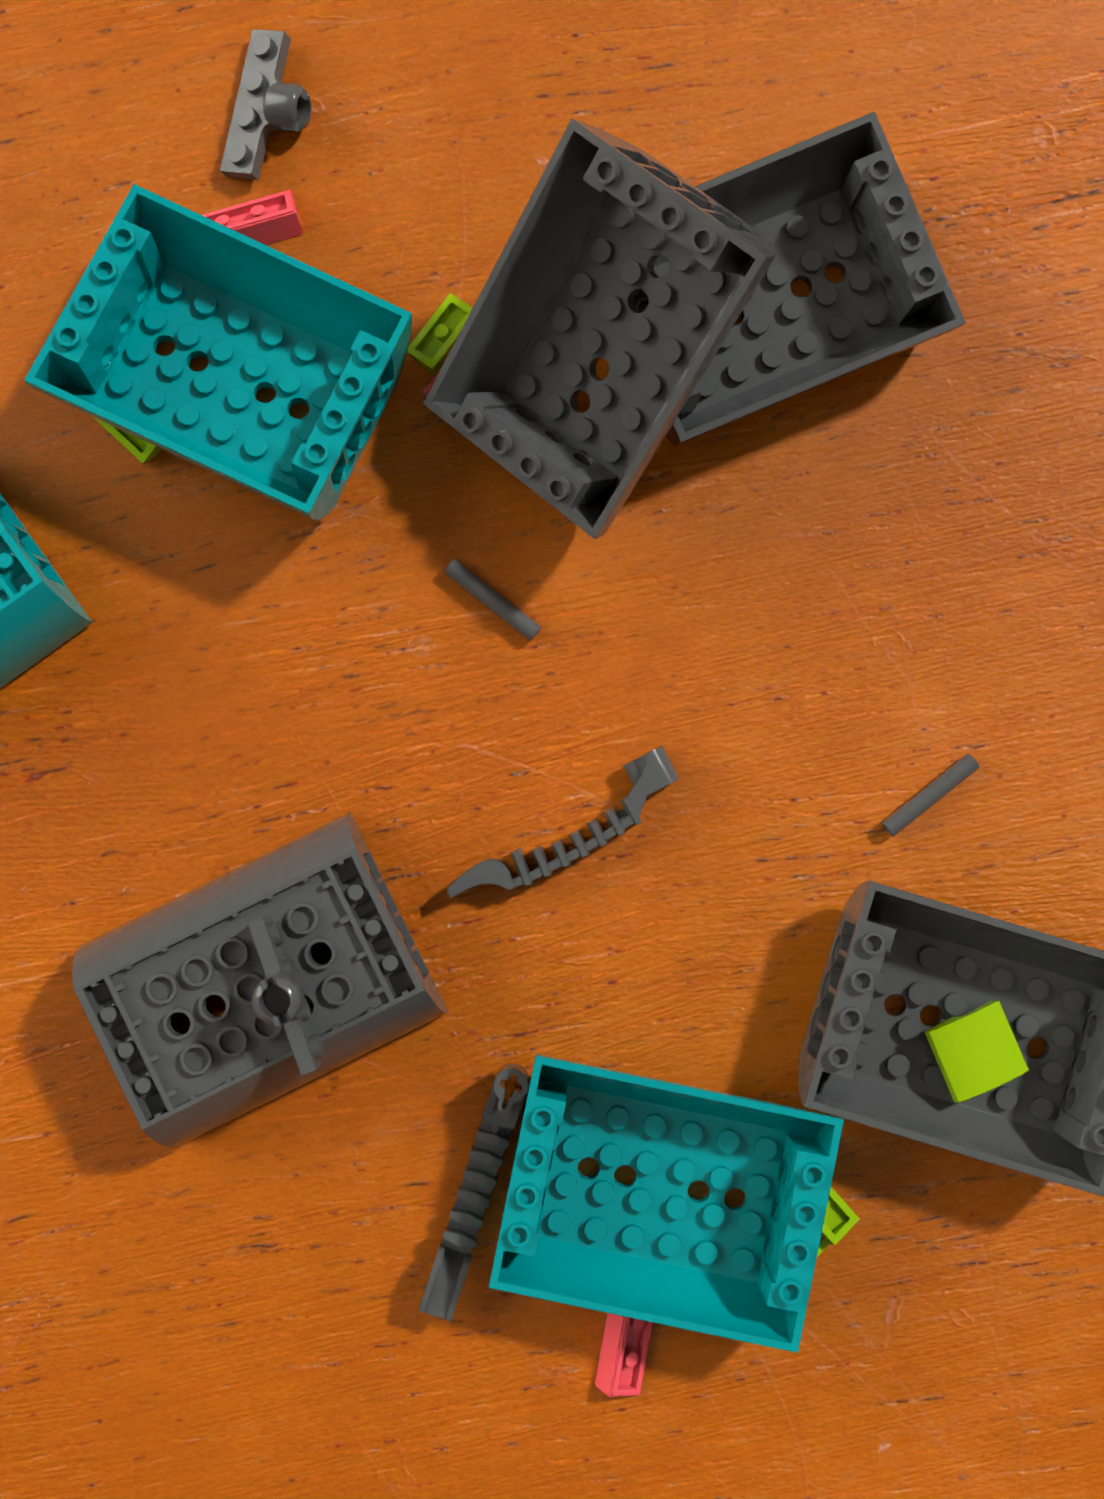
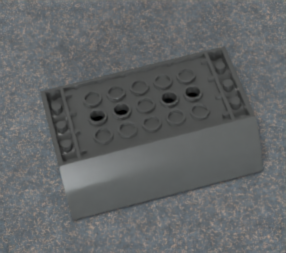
M875 111L695 186L768 237L776 247L777 255L742 310L743 321L731 328L665 437L676 446L960 328L966 323ZM660 255L654 263V271L659 278L665 276L669 269V261L665 255ZM830 266L839 268L843 273V280L839 283H831L826 279L824 270ZM797 280L804 281L809 286L810 294L806 297L795 296L790 288L791 283ZM640 290L634 298L635 308L641 313L645 311L649 304L648 295L644 290Z
M571 119L423 404L592 538L602 537L610 528L777 255V249L768 237L647 152L599 128ZM660 255H665L669 261V269L665 276L659 278L654 271V263ZM640 290H644L648 295L649 304L645 311L640 313L635 308L634 298ZM601 358H604L609 364L608 376L603 380L596 374V364ZM581 391H585L590 397V406L586 412L581 411L577 405V397Z
M351 812L81 945L75 953L72 966L73 989L141 1129L159 1144L170 1148L178 1147L449 1012ZM267 915L271 916L272 922L278 921L285 938V943L281 944L285 959L290 958L296 967L298 981L304 990V997L308 1002L311 1012V1019L307 1020L312 1035L318 1034L324 1048L325 1055L321 1057L322 1064L319 1068L302 1076L283 1024L274 1026L264 1023L257 1017L252 1007L254 989L265 979V972L248 923ZM323 942L330 947L332 956L328 963L319 964L312 959L311 948L315 943ZM210 995H218L225 1001L226 1009L223 1015L214 1016L207 1011L206 1000ZM181 1012L188 1016L190 1020L188 1032L178 1033L174 1031L171 1026V1017L174 1013Z
M873 881L863 882L852 893L841 912L800 1051L798 1080L799 1094L803 1106L1104 1197V951ZM892 994L900 995L903 1001L901 1010L896 1014H888L884 1008L886 998ZM999 1000L1029 1071L983 1094L954 1103L925 1031L951 1017L963 1016L989 1001ZM934 1005L938 1010V1018L933 1024L924 1025L920 1020V1012L925 1006ZM1041 1037L1045 1045L1044 1051L1037 1057H1031L1028 1054L1027 1045L1031 1039Z

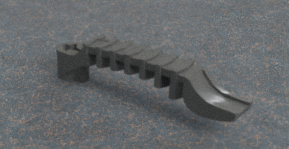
M663 745L623 765L633 787L628 796L620 800L623 809L616 812L615 808L611 807L603 812L610 827L603 831L597 818L587 822L586 824L593 837L585 841L580 829L568 834L574 846L568 852L562 839L551 843L556 858L548 861L542 845L531 849L530 851L537 864V867L532 870L529 869L522 848L511 851L510 854L519 876L514 878L509 867L503 861L493 858L484 860L468 869L447 888L450 898L480 884H495L508 890L520 885L528 886L541 876L544 878L551 875L553 870L559 867L569 866L572 864V860L589 855L591 849L606 845L609 842L608 839L625 833L624 829L630 825L641 823L639 815L646 797L680 779Z
M505 1064L496 1074L483 1112V1121L481 1127H478L475 1145L471 1148L468 1166H465L464 1178L461 1186L458 1188L454 1207L452 1206L450 1212V1221L448 1227H445L442 1237L444 1239L442 1244L439 1245L418 1310L450 1322L470 1265L471 1251L475 1249L477 1243L476 1235L478 1229L482 1227L485 1208L489 1206L492 1187H495L496 1175L503 1163V1153L505 1148H508L510 1142L509 1135L511 1129L515 1128L528 1091L529 1076L527 1071L519 1064ZM511 1074L518 1076L517 1083L522 1086H515L513 1091L510 1092L508 1101L505 1103L503 1101L506 1095V1083L501 1080H508Z

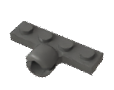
M252 29L220 172L227 178L259 180L270 134L276 130L301 131L307 127L311 119L312 104L308 92L300 84L281 82L291 38L285 31Z
M267 915L248 923L265 972V979L254 989L252 1007L257 1017L264 1023L274 1026L283 1024L302 1076L319 1068L322 1064L321 1057L325 1055L324 1048L318 1034L312 1035L307 1021L311 1019V1012L308 1002L304 997V990L298 981L295 965L290 958L285 959L281 944L285 943L281 926L278 921L272 922L271 916Z

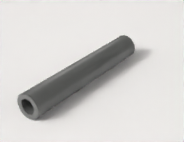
M456 558L446 567L444 573L530 642L542 628Z
M967 753L881 823L884 829L892 837L897 835L979 769L978 762Z

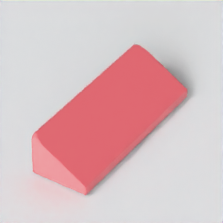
M291 190L202 214L204 217L265 245L299 236L303 232Z
M607 1313L595 1385L608 1397L640 1395L653 1322Z

